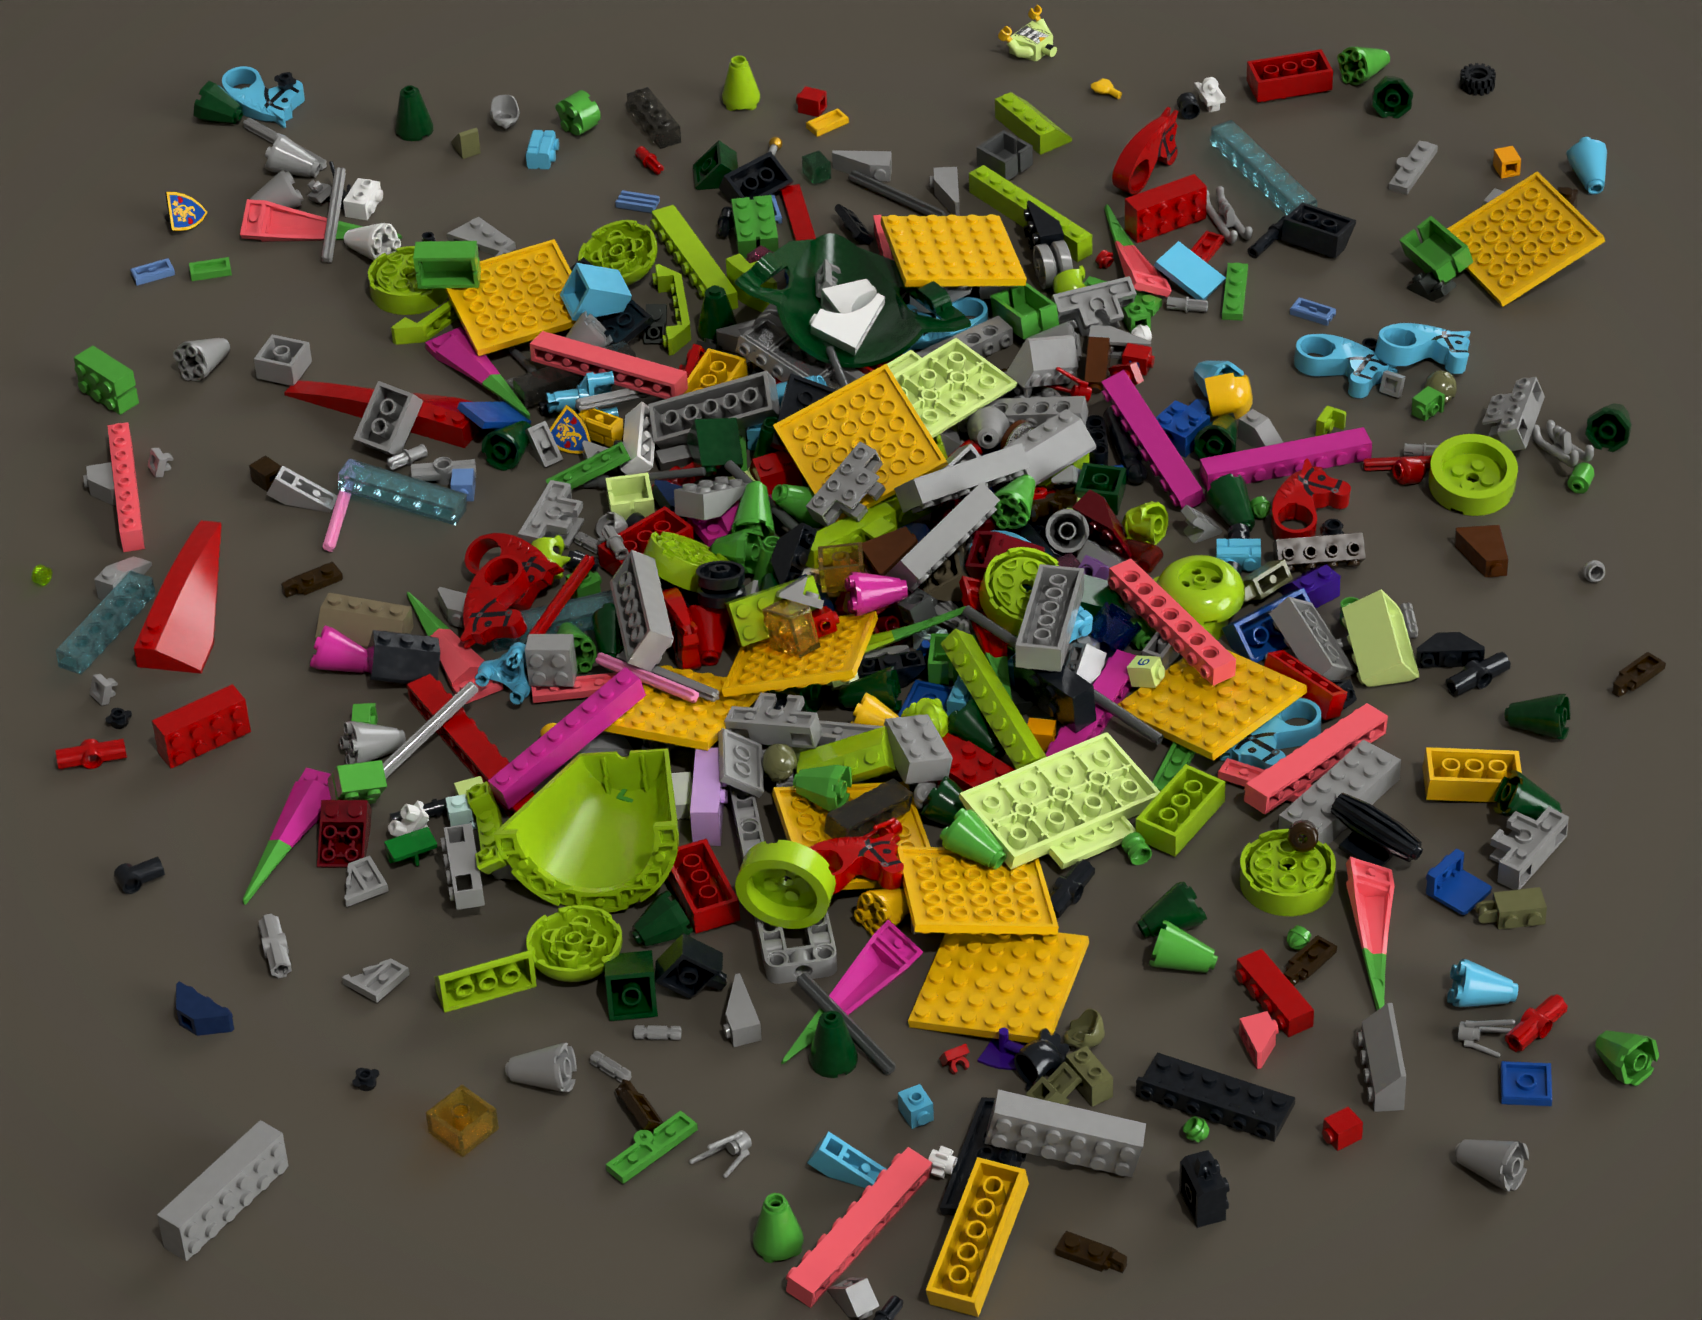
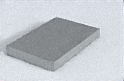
M722 728L718 733L720 781L760 798L764 793L762 745Z

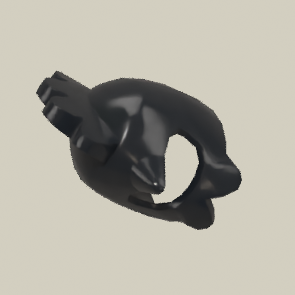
M1046 1028L1040 1031L1038 1039L1026 1044L1014 1057L1016 1070L1026 1083L1025 1089L1027 1091L1042 1076L1050 1077L1065 1061V1056L1070 1050L1068 1044L1060 1043L1061 1037L1059 1034L1053 1033L1050 1035L1049 1030Z

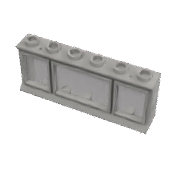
M769 312L765 319L743 335H739L735 351L763 370H767L781 382L788 381L791 373L803 378L820 375L828 387L836 390L841 388L832 365L820 361L802 350L788 335L780 318ZM842 367L848 384L865 375L856 368Z

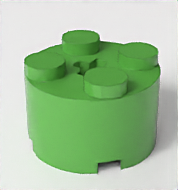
M578 90L555 105L561 119V128L565 132L569 131L578 136L599 124L598 121L601 119L599 107L595 101L591 102L588 98L590 95L586 91Z

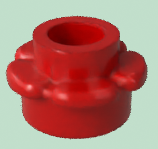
M1103 250L1098 254L1095 262L1099 265L1100 269L1103 267L1108 268L1112 265L1114 261L1113 253Z

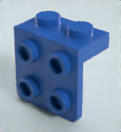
M1456 848L1450 855H1446L1435 868L1432 867L1426 875V894L1457 913L1466 915L1477 903L1481 902L1491 893L1492 887L1463 870L1464 852Z

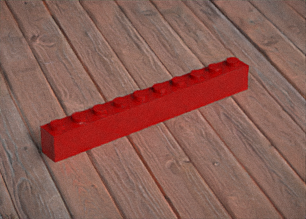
M431 674L407 684L409 701L426 721L453 697L451 693H447L444 690L442 683L439 680L436 681ZM463 707L436 731L474 777L481 776L483 783L488 782V780L509 764L508 759L501 756L497 746L488 741L485 732L477 728L472 718H468ZM532 790L510 809L505 807L496 798L495 801L510 818L535 794Z

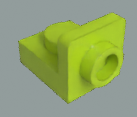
M1327 405L1316 420L1315 436L1326 435L1328 431H1332L1333 427L1343 430L1346 424V411Z

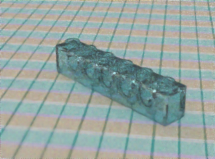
M130 571L56 649L59 667L82 674L91 666L92 662L103 653L105 648L116 639L117 635L153 599L156 594L153 578Z

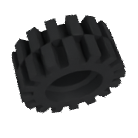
M1471 63L1469 67L1464 66V69H1461L1460 88L1463 89V92L1467 91L1469 95L1474 93L1473 96H1477V94L1483 96L1484 93L1489 94L1495 88L1496 72H1494V68H1491L1489 65L1485 67L1483 63L1481 65H1478V63L1472 65Z

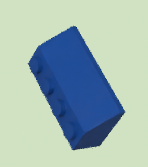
M1301 588L1292 591L1222 627L1231 649L1238 655L1257 663L1265 659V654L1288 647L1284 642L1283 634L1273 625L1274 620L1269 613L1287 597L1311 602L1305 589Z

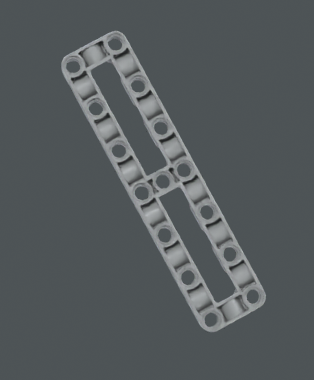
M763 769V781L771 780L775 783V787H793V779L795 774H797V770L793 769V773L788 779L775 782ZM727 784L743 861L750 848L760 842H764L755 796ZM828 910L822 920L805 928L808 945L787 948L783 927L770 925L754 916L768 981L774 984L797 981V977L802 973H807L812 979L829 977L836 973L837 952Z

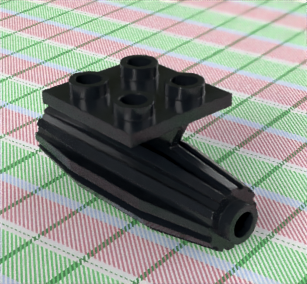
M1341 793L1332 804L1330 812L1352 831L1339 844L1338 848L1353 858L1383 867L1393 856L1411 862L1413 859L1416 861L1422 854V842L1400 822L1370 803L1346 793Z

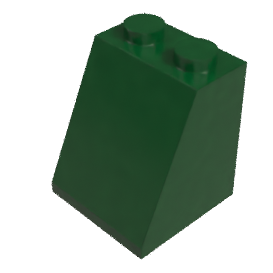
M737 418L694 420L687 436V442L695 468L704 467L706 470L705 476L707 477L716 474L732 476L724 468L729 460H732L739 468H742L743 458Z
M1084 574V593L1080 606L1092 614V628L1096 630L1117 629L1121 621H1124L1127 616L1124 601L1119 594L1109 587L1108 580Z
M652 950L619 953L617 957L604 963L609 1021L658 1017Z

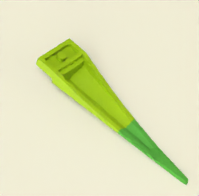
M966 606L912 625L873 634L864 654L881 649L959 616L963 613Z

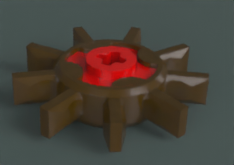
M1050 482L1047 486H1036L1030 514L1032 522H1036L1038 518L1053 515L1063 508H1072L1078 502L1075 486L1071 485L1057 489V485L1053 482Z

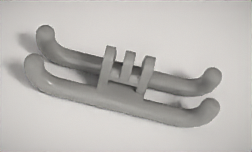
M1222 186L1216 188L1219 214L1212 207L1209 191L1207 190L1206 212L1221 234L1225 236L1226 241L1234 244L1237 241L1238 233L1244 240H1249L1252 237L1253 230L1250 226L1245 228L1235 215L1234 209L1225 198L1224 188ZM1234 226L1235 229L1237 230V231L1232 230V231L1230 232V231L1228 230V228Z
M1548 420L1546 424L1548 434L1554 441L1553 445L1543 439L1539 425H1534L1532 436L1535 443L1566 465L1573 467L1577 465L1579 459L1585 462L1593 459L1594 447L1592 445H1587L1585 451L1572 444L1571 433L1558 425L1555 426L1553 420Z

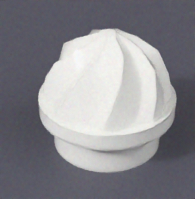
M1137 325L1131 331V334L1149 341L1152 339L1150 328L1147 325Z

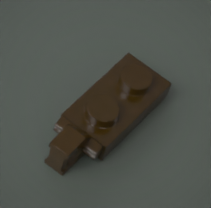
M332 561L281 583L282 593L286 598L300 593L305 596L342 581L343 575Z
M1646 652L1619 671V675L1616 677L1615 682H1613L1612 693L1620 697L1626 694L1628 690L1634 691V689H1637L1663 671L1666 663L1651 653Z
M1319 935L1315 936L1289 960V965L1286 967L1284 975L1293 986L1300 979L1306 980L1337 952V946Z
M623 1079L618 1088L615 1089L619 1099L626 1103V1109L635 1116L638 1121L637 1124L642 1130L654 1132V1129L660 1126L663 1121L644 1094L638 1093L631 1081Z
M1069 1231L1064 1233L1055 1248L1056 1256L1100 1272L1110 1268L1123 1273L1127 1267V1256L1118 1252V1250Z

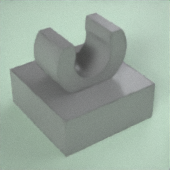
M314 180L307 184L312 190L307 195L312 202L321 204L332 192V187L329 184L320 183L319 181L315 182Z
M1388 370L1384 371L1379 392L1396 398L1401 397L1406 377Z
M151 448L147 466L155 477H163L164 471H169L172 468L166 462L173 461L174 458L170 453L163 454L159 448Z
M101 674L93 675L90 695L100 705L109 704L110 697L116 695V692L112 690V686H117L118 683L113 678L106 679Z

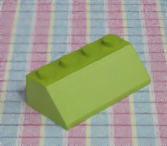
M1012 92L995 99V118L1021 140L1033 145V150L1038 154L1042 155L1072 142V137L1029 102Z
M886 726L800 752L796 769L797 774L802 769L843 765L851 767L852 784L896 771Z
M532 950L434 976L436 993L444 1013L537 987Z

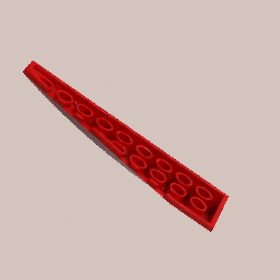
M298 380L294 386H289L284 394L291 398L362 418L374 389ZM413 393L424 401L412 426L411 433L466 448L482 429L457 409L459 402L472 401L456 397Z
M201 520L178 554L135 643L134 652L137 667L202 674L214 645L222 531L221 522Z

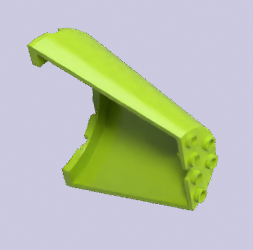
M668 748L631 750L627 757L620 756L617 751L579 753L494 832L493 836L502 859H506L511 866L512 874L531 892L556 906L560 904L566 906L585 905L610 913L627 909L629 905L638 901L642 902L654 894L668 877L674 865L679 846L678 821ZM622 789H627L624 797L633 799L632 803L616 799Z

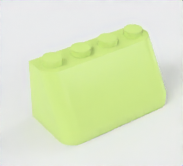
M1382 589L1342 608L1344 614L1342 622L1349 633L1347 640L1353 648L1352 659L1356 666H1358L1359 672H1357V677L1362 685L1365 684L1367 687L1410 682L1419 678V671L1403 614L1398 605Z

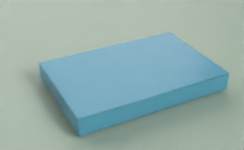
M1179 241L1154 264L1155 268L1195 299L1199 300L1208 298L1226 279V277Z

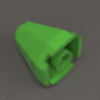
M743 529L717 538L711 545L710 551L716 556L717 553H720L729 561L741 564L744 567L745 574L754 575L760 550L764 542L761 541L760 536H764L761 531Z
M830 765L802 769L798 774H795L793 787L796 788V793L827 811L843 813L850 797V793H846L847 787L852 786L851 767Z
M1607 1030L1596 1039L1595 1048L1597 1054L1617 1080L1624 1084L1630 1083L1638 1086L1652 1074L1654 1070L1651 1066L1652 1061L1657 1062L1659 1057L1656 1040L1649 1036Z

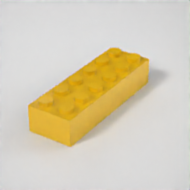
M977 1157L926 1288L930 1305L979 1317L1029 1185L1025 1169Z

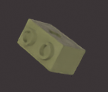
M1087 1046L1065 1056V1062L1083 1079L1076 1089L1091 1107L1113 1098V1077Z

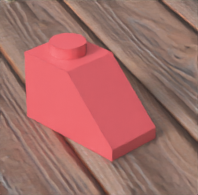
M1268 1011L1240 1018L1239 1036L1256 1069L1263 1067L1276 1045V1034L1279 1033L1277 1022L1271 1019Z

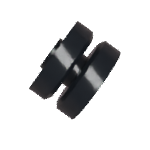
M712 561L704 563L696 569V581L699 585L697 587V601L700 605L713 609H727L726 602L746 596L745 585L743 584L745 582V570L741 564L733 561Z

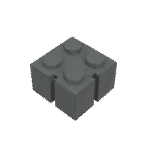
M1005 130L976 147L977 167L985 165L1006 180L1012 179L1018 175V172L1021 173L1033 165V145L1021 139L1017 140L1016 136Z

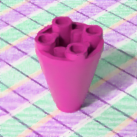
M850 572L848 578H845V590L850 592V600L847 601L849 614L854 613L855 616L867 614L908 597L906 580H900V578L861 572Z
M325 625L321 637L318 636L315 641L314 649L317 650V653L313 655L310 667L319 670L370 673L367 650L336 629Z

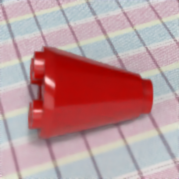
M691 605L688 609L692 621L698 627V651L701 663L706 666L716 665L721 657L730 624L727 609H713L702 605Z

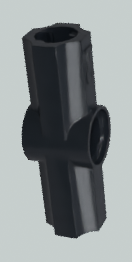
M1504 652L1496 653L1481 662L1475 659L1471 660L1465 665L1463 671L1446 679L1445 686L1448 689V693L1453 697L1476 686L1479 689H1483L1491 683L1493 677L1509 670L1511 663Z
M1084 859L1077 861L1065 877L1061 875L1057 878L1053 892L1050 894L1056 918H1060L1071 903L1076 904L1081 899L1084 887L1095 875V868L1089 861Z

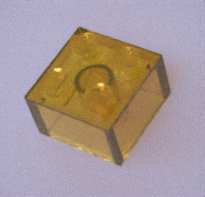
M862 542L818 547L822 593H836L845 590V578H848L850 572L865 573Z
M781 599L762 609L764 624L768 629L770 637L769 643L773 650L801 658L821 647L810 606Z
M460 1085L426 1112L428 1132L462 1157L499 1129L496 1108L464 1085Z

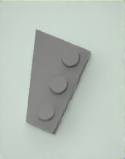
M480 217L472 219L447 233V238L450 241H477L480 251L494 256L502 248L510 252L516 249L514 241Z

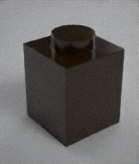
M265 455L249 465L251 480L254 484L268 492L282 466Z

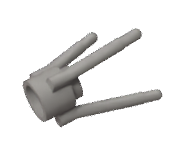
M1515 1020L1461 1021L1458 1040L1464 1041V1047H1471L1499 1058L1501 1056L1500 1053L1474 1043V1040L1479 1041L1480 1032L1508 1033L1512 1030L1511 1028L1481 1026L1515 1024Z
M740 1130L729 1137L709 1144L707 1146L708 1151L690 1159L689 1163L693 1164L727 1148L730 1154L739 1155L723 1174V1177L727 1178L739 1163L750 1155L748 1149L752 1147L751 1138L745 1131Z

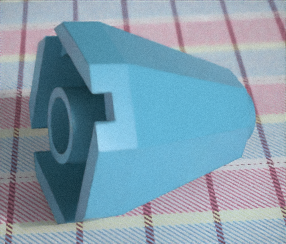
M1203 361L1195 367L1194 379L1204 396L1208 398L1204 378L1234 373V377H1241L1244 375V372L1230 361Z

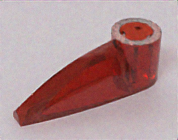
M1127 539L1132 556L1128 557L1123 553L1120 555L1127 560L1132 559L1146 573H1151L1164 557L1163 551L1158 546L1132 539Z

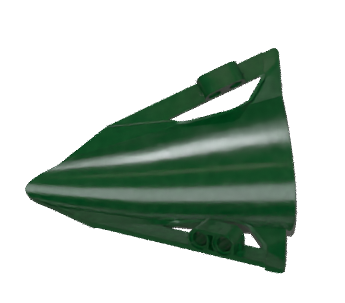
M834 233L824 234L816 239L789 241L774 253L769 252L764 255L751 269L735 280V284L748 295L777 307L782 325L788 335L802 350L820 361L831 364L826 348L833 346L841 367L862 368L882 364L908 350L924 332H955L971 326V321L952 305L947 291L936 282L932 281L922 287H905L894 260L859 248L848 239ZM825 259L841 270L840 274L832 271V276L838 279L837 285L867 279L876 288L877 293L885 296V304L855 356L811 334L810 319L814 313L818 314L819 310L823 309L821 307V298L816 296L815 274ZM783 269L789 276L788 287L779 290L760 286ZM901 291H905L939 319L918 315L911 311L901 298Z

